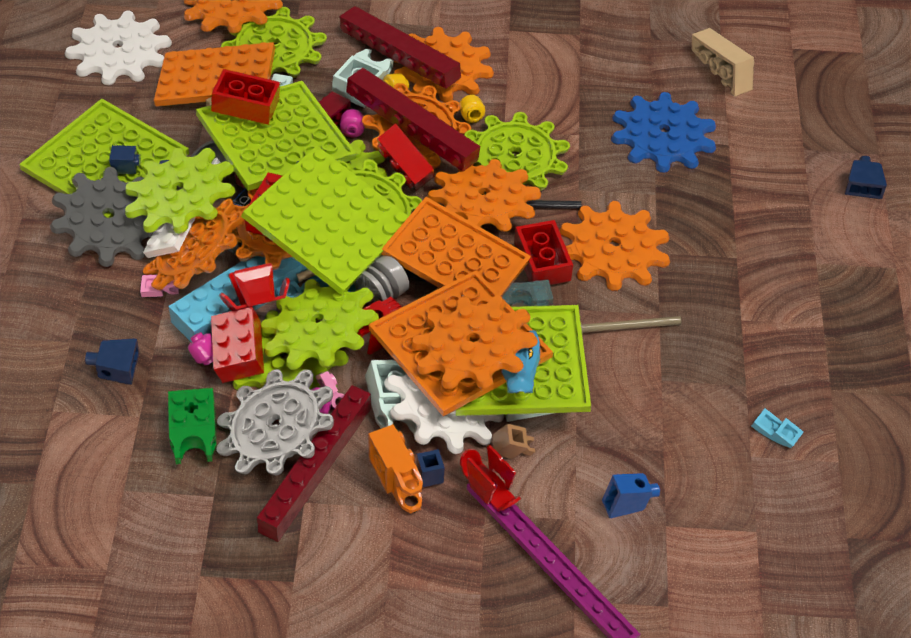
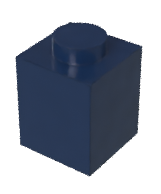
M112 145L109 158L110 167L115 168L118 174H136L137 166L141 164V156L137 154L136 146Z
M439 449L418 453L416 455V466L421 475L423 487L444 483L445 467Z

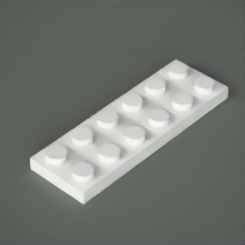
M214 158L211 164H219L221 162L218 158ZM177 186L176 191L182 189L183 187L179 188V186ZM195 217L189 221L188 229L184 233H175L171 223H164L159 226L148 240L143 253L147 258L179 252Z

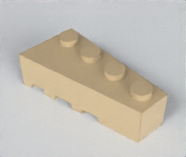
M711 28L692 34V51L704 64H709L714 75L718 74L722 78L721 83L725 87L729 86L732 89L731 93L734 97L753 90V56Z

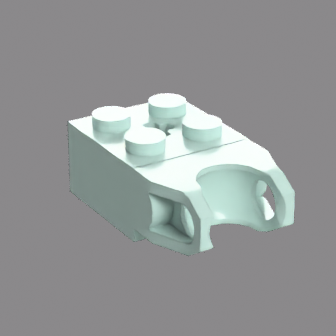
M365 49L351 56L333 75L332 83L333 92L350 99L351 102L364 108L365 105L346 92L348 77L361 68H365L383 80L385 75L390 74L394 63L392 59H385L381 62L372 61L370 59L372 50Z
M371 360L365 374L368 391L371 393V404L375 420L381 429L392 425L393 421H396L390 415V409L396 404L401 403L400 395L388 390L384 385L385 379L391 375L405 376L404 370L395 360ZM398 420L406 423L415 434L417 426L412 420Z

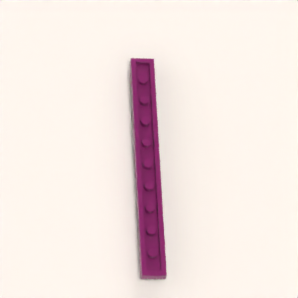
M469 483L467 484V490L608 638H640L641 634L515 504L498 512L491 504H485L470 488Z

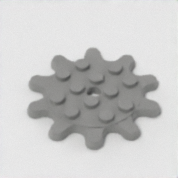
M272 370L268 373L266 384L261 389L254 390L249 386L239 388L236 396L241 401L240 407L234 412H225L218 417V425L222 428L230 429L231 432L228 438L217 445V452L223 456L240 453V458L235 465L238 473L248 474L257 464L266 463L267 471L277 476L283 472L285 460L294 454H299L306 459L313 457L315 446L310 440L315 433L330 430L334 426V419L330 414L320 413L322 406L332 400L333 391L328 386L321 387L318 390H310L309 387L313 382V373L310 370L301 371L292 381H284L280 370ZM275 420H280L279 425H272Z

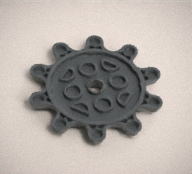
M106 168L102 179L96 181L88 179L83 173H77L72 178L76 192L72 194L59 192L52 197V204L61 208L65 215L53 220L50 224V230L55 234L68 233L73 237V242L68 247V253L71 256L78 257L87 250H93L98 253L99 263L105 267H109L114 263V257L119 252H126L135 260H141L145 257L141 242L145 238H151L153 232L147 233L143 229V222L147 216L126 217V206L136 201L138 197L126 194L125 189L128 183L118 179V172L115 168ZM137 177V178L134 179L132 182L141 181V180H143L144 178H143V177ZM110 211L114 216L106 218L103 214Z

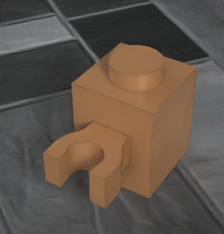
M506 424L492 435L493 448L501 457L513 459L521 453L528 456L535 453V448L528 446L534 441V437L527 436L526 428Z

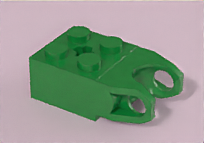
M213 388L168 391L169 440L171 450L175 456V463L181 464L185 452L192 448L203 450L207 457V462L213 461V454L217 447L216 409Z

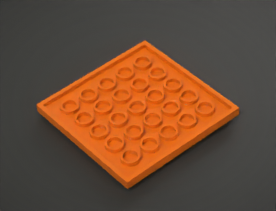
M477 270L369 324V331L442 416L455 411L507 382L504 375H502V369L493 373V384L489 388L481 389L477 387L474 379L464 378L455 388L445 389L441 383L444 375L442 371L436 370L429 374H420L417 371L419 360L426 357L428 352L414 350L412 348V339L416 335L428 334L433 330L427 324V317L430 312L436 311L441 314H450L457 309V300L464 296L468 297L474 306H483L493 296H500ZM505 301L506 305L503 311L506 313L515 312ZM524 324L519 329L522 332L532 331L527 324ZM538 336L540 342L539 364L553 357V351ZM470 338V341L476 342L478 340Z

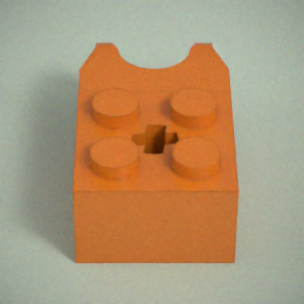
M394 424L368 433L369 460L387 494L392 492L401 508L409 513L420 510L422 506V495L420 492H422L423 481L414 463L415 458L410 448L407 449L405 446L402 432H398ZM408 496H414L418 503L415 506H408L405 503V499Z

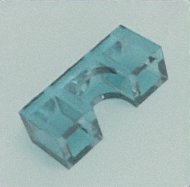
M549 280L514 283L502 297L510 307L515 303H524L527 306H553L554 300Z

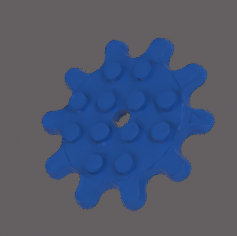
M662 92L658 97V101L648 102L641 96H634L630 101L634 111L625 112L618 110L613 114V121L621 124L624 129L614 132L611 140L615 144H627L632 147L631 152L628 154V160L632 163H639L647 158L652 159L656 164L657 171L662 173L668 172L670 164L675 161L682 162L687 168L694 169L699 164L698 158L695 156L696 152L713 153L716 150L715 142L704 136L705 133L715 131V121L696 117L695 114L698 113L699 106L695 101H689L684 105L673 103L668 92Z

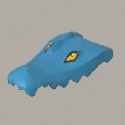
M535 330L529 332L537 337V345L532 348L520 349L515 355L523 362V369L517 373H511L502 369V375L507 380L508 393L520 391L533 393L534 377L540 361V342Z

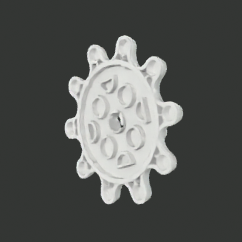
M131 11L123 12L122 16L117 20H109L103 14H97L93 20L94 27L90 29L79 27L73 29L72 38L80 43L68 47L65 51V57L67 59H80L83 61L77 66L76 73L78 76L84 77L94 72L100 73L102 75L101 82L104 85L114 84L116 78L120 75H127L133 81L139 82L145 77L142 71L144 67H162L164 56L158 54L157 51L170 47L172 41L166 35L159 36L154 34L160 28V24L156 19H149L146 22L139 23L135 21V15Z
M406 373L403 377L391 375L384 381V385L388 390L398 393L401 397V403L396 404L390 409V415L395 420H412L417 426L414 439L422 445L428 444L433 437H441L445 440L448 450L453 454H460L463 451V439L466 437L474 438L481 445H489L492 441V434L485 426V422H501L505 417V414L456 416L455 411L442 416Z

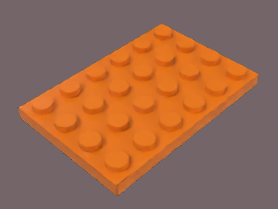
M274 42L165 53L154 97L155 106L206 102L208 98L212 97V91L223 69L270 79L275 53Z
M428 197L422 200L383 246L381 254L392 256L402 267L438 288L477 270L501 297L510 288L531 258L525 252Z

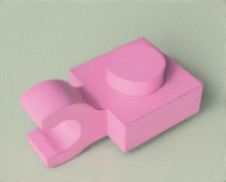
M142 275L140 290L142 297L163 296V291L172 295L179 294V288L173 285L174 280L168 283L162 290H156L151 286V283L157 275Z
M325 371L315 377L320 387L328 386L332 389L331 408L335 409L337 406L335 403L336 398L342 399L344 394L337 392V381L334 375Z

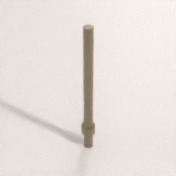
M681 317L582 324L581 322V330L583 335L585 332L681 325Z

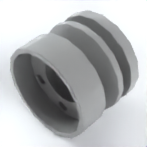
M381 255L354 282L357 291L362 288H368L373 292V299L366 303L371 305L379 300L382 302L389 297L398 298L409 289V280L398 261L392 256Z

